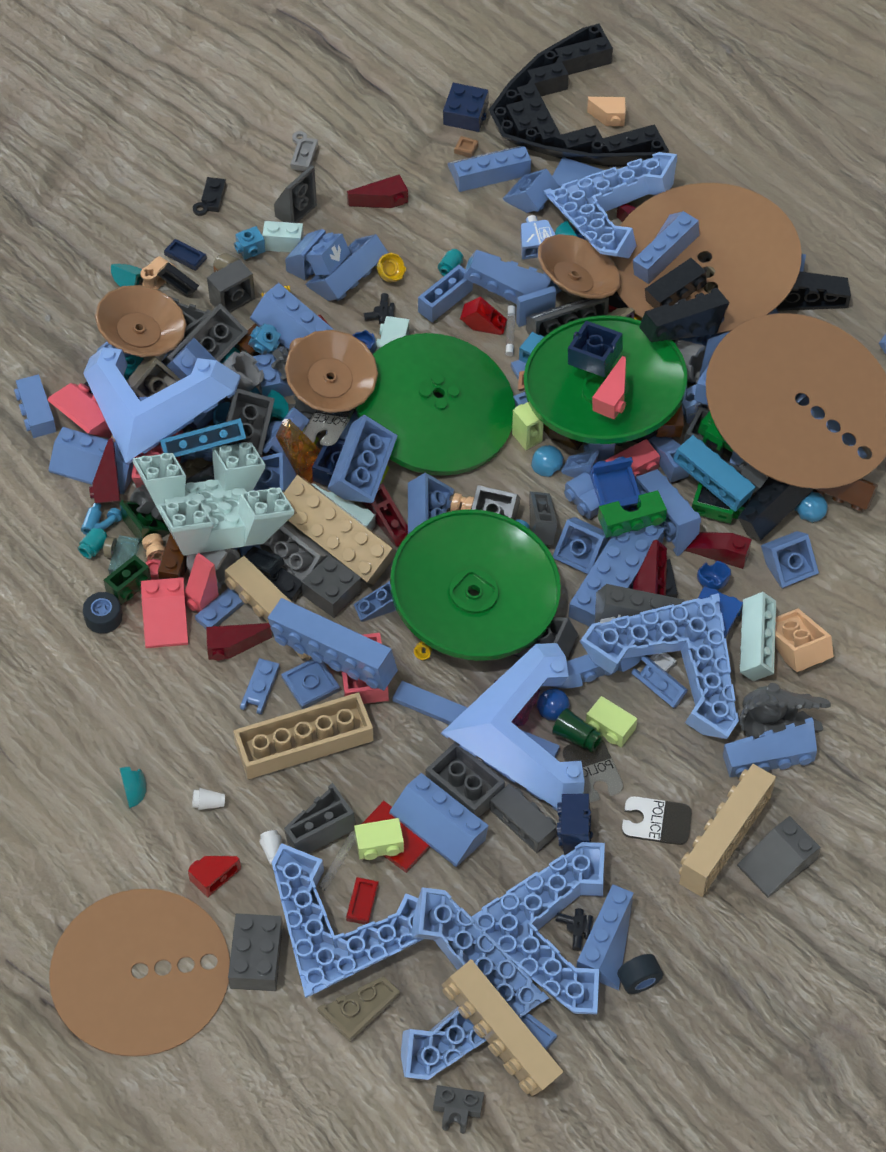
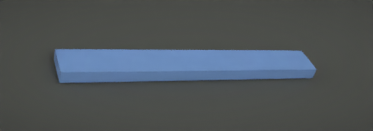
M401 681L392 697L395 703L449 725L467 709L465 706L404 681ZM523 731L553 757H556L560 750L559 745Z

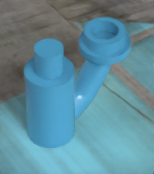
M94 503L93 507H90L87 511L81 532L87 535L92 528L105 530L114 522L122 520L121 511L117 508H111L107 512L108 518L99 523L102 515L100 510L101 504Z

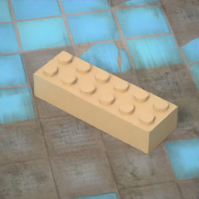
M297 475L284 492V495L294 509V515L288 521L366 582L374 585L394 559L397 550L310 482Z
M359 692L233 730L235 745L248 780L374 741L373 727Z
M752 764L749 770L744 769L739 777L740 783L737 787L735 785L732 786L727 795L728 800L726 803H720L716 810V817L714 820L709 819L704 828L705 833L703 836L698 835L692 845L693 850L691 853L686 852L680 863L682 867L679 870L681 875L680 885L703 898L771 799L776 776L755 764Z
M472 959L442 984L445 996L450 1001L454 1000L459 1006L458 1011L462 1017L469 1019L473 1023L475 1033L480 1038L484 1037L489 1043V1050L496 1057L499 1056L503 1060V1066L510 1075L516 1076L520 1081L519 1086L523 1092L534 1096L563 1073V1070Z

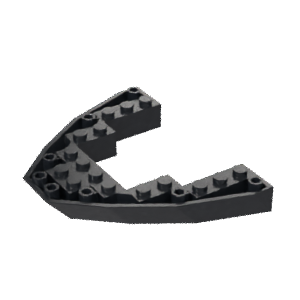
M600 24L583 27L538 53L508 82L489 108V112L502 137L517 146H525L526 149L559 159L565 157L577 162L606 167H626L628 162L640 158L644 161L652 158V154L658 152L669 153V149L655 124L602 138L596 125L560 134L542 96L568 90V75L612 64L613 47Z

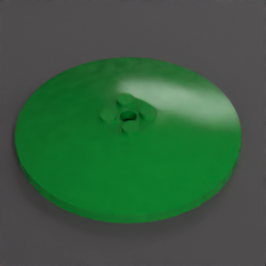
M612 315L581 318L551 331L532 350L524 370L525 395L534 414L546 426L560 435L593 444L623 443L654 432L668 422L677 412L684 400L687 388L685 360L679 348L672 340L650 342L639 328L640 320ZM585 321L623 333V350L605 377L568 365V347L573 341L575 331L579 332ZM624 356L626 357V406L624 411L619 413L614 420L593 411L592 397L620 358Z
M420 333L390 341L373 354L378 371L375 389L363 404L356 407L358 419L366 415L398 435L389 458L390 460L407 469L423 474L456 475L483 466L504 447L513 424V410L515 409L513 391L500 367L479 348L452 336ZM440 392L443 397L437 398L433 393Z
M466 509L450 511L434 516L415 527L397 549L390 575L392 600L397 613L406 627L431 648L446 655L465 660L487 661L501 659L528 648L549 628L555 617L560 600L561 584L558 568L553 556L542 540L521 523L507 516L484 510ZM471 589H475L479 592V594L477 596H472L468 593V591Z

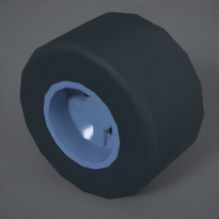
M98 592L92 594L84 602L83 616L87 627L91 631L109 633L118 628L122 622V609L118 598L113 594Z
M643 954L634 957L624 963L617 972L628 994L640 993L653 987L664 975L653 954Z

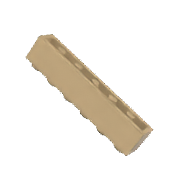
M245 556L225 570V583L228 588L234 589L239 594L240 599L245 604H250L258 617H263L267 623H269L268 616L281 598L290 601ZM297 653L302 659L305 658L307 661L312 659L311 656L305 653Z

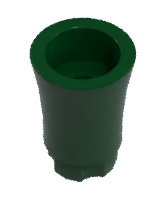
M569 708L561 712L552 730L553 735L566 739L591 752L597 749L603 738L600 731L582 720Z

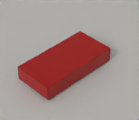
M356 877L346 921L364 925L370 922L379 881Z

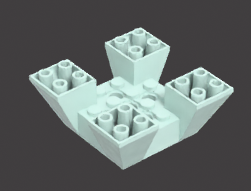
M252 442L213 447L214 480L196 483L189 482L185 484L186 475L173 453L133 458L132 462L183 556L264 544L294 515V509L280 487L258 491L253 490L265 469V463Z

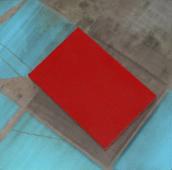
M383 800L362 824L395 819L389 813L392 806ZM400 822L404 852L395 856L384 855V857L407 873L430 846Z

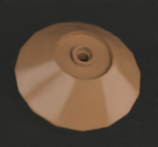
M557 234L545 238L538 246V260L543 271L564 292L582 298L603 299L612 296L620 287V273L615 262L608 255L600 254L587 240L574 235Z
M142 285L122 286L108 292L98 303L95 314L98 330L110 345L117 349H122L124 353L139 357L161 356L174 350L184 339L187 325L182 309L171 297L157 289Z
M336 330L315 331L299 339L289 351L285 365L287 383L295 396L312 409L328 413L350 411L363 404L374 391L378 377L375 357L365 343L349 333Z

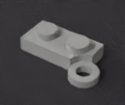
M297 131L292 135V140L297 146L290 165L291 169L305 171L312 164L318 146V139L307 138L305 132Z

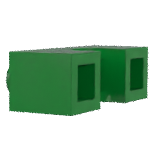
M659 491L638 495V510L633 512L624 510L619 501L599 506L598 520L606 538L620 536L630 531H638L651 525L657 526L665 522L667 509Z

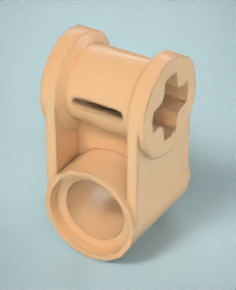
M158 256L143 268L140 273L143 279L142 286L158 290L166 283L157 273L169 261Z

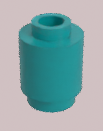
M451 249L447 251L438 264V270L442 276L448 274L456 266L462 265L464 256L459 250Z
M92 528L79 542L78 551L85 558L95 557L104 546L105 539L107 538L106 532L100 528Z

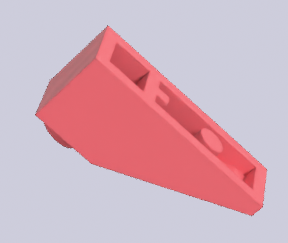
M622 356L592 397L593 411L614 420L619 413L624 411L626 406V357Z
M200 553L195 557L185 590L186 605L192 611L196 610L199 613L219 596L215 565Z

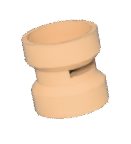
M455 493L450 511L472 509L474 497H463L462 494Z
M157 533L145 536L142 540V545L147 550V560L158 559L161 561L165 550L162 536Z

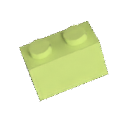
M528 402L518 405L513 410L512 435L525 450L541 443L543 440V422L534 414Z
M602 696L586 714V722L600 731L608 742L620 747L625 744L636 730L638 718Z
M399 818L354 825L359 860H372L384 855L395 856L404 852V841Z

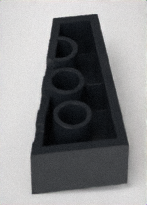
M800 271L791 292L776 309L777 311L849 308L851 293L848 278Z
M718 288L711 289L709 294L699 293L693 299L686 301L684 298L678 300L672 306L666 304L645 311L639 328L650 342L717 334L730 302Z
M768 477L738 517L747 536L761 541L814 489L789 485Z

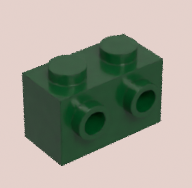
M134 555L103 580L105 590L117 597L120 605H122L124 602L131 600L134 594L141 590V581L151 580L149 566Z

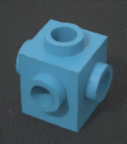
M257 226L235 234L236 242L234 247L238 254L241 253L244 260L266 252L265 240Z
M264 323L260 327L256 326L250 334L252 338L248 345L253 347L258 353L266 354L276 350L280 344L278 339L281 334L277 332L274 326Z

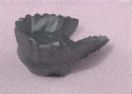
M770 683L768 686L759 687L745 696L742 703L743 710L739 718L741 731H745L747 737L753 736L755 739L769 730H773L775 733L786 729V725L794 723L796 727L805 724V719L811 718L804 711L798 712V709L829 708L831 703L822 697L789 692L781 689L776 683ZM813 718L815 732H821L823 730L822 723Z

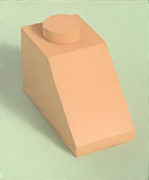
M588 96L587 112L605 126H624L625 97Z

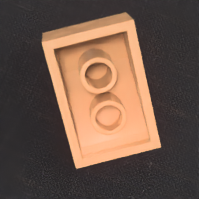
M799 608L776 617L775 647L785 663L794 671H803L808 667L823 663L825 660L834 657L831 635Z

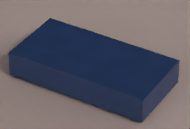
M174 239L164 250L165 256L194 271L207 259L205 253L177 239Z

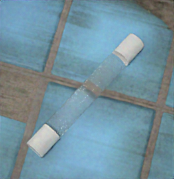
M513 305L508 306L506 356H513L516 307Z

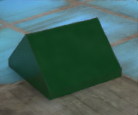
M121 500L119 503L123 521L141 545L143 538L149 534L157 533L162 538L170 534L163 520L155 519L151 512L149 514L137 512L136 509L140 507L139 504Z

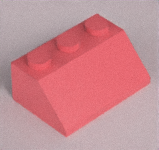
M70 383L47 399L88 434L111 438L112 433L94 395L89 392L90 388L86 385Z

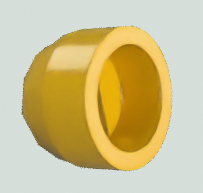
M422 641L417 643L414 648V655L420 660L428 659L432 652V648ZM423 647H425L426 653H422Z

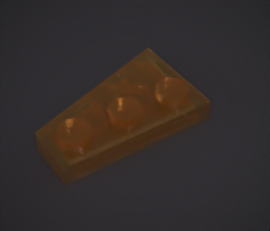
M284 419L276 434V438L296 475L312 483V466L321 450L290 419Z

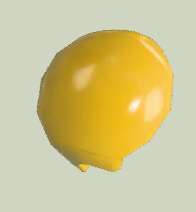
M384 254L377 263L378 275L387 282L399 281L403 278L406 271L403 259L398 254Z

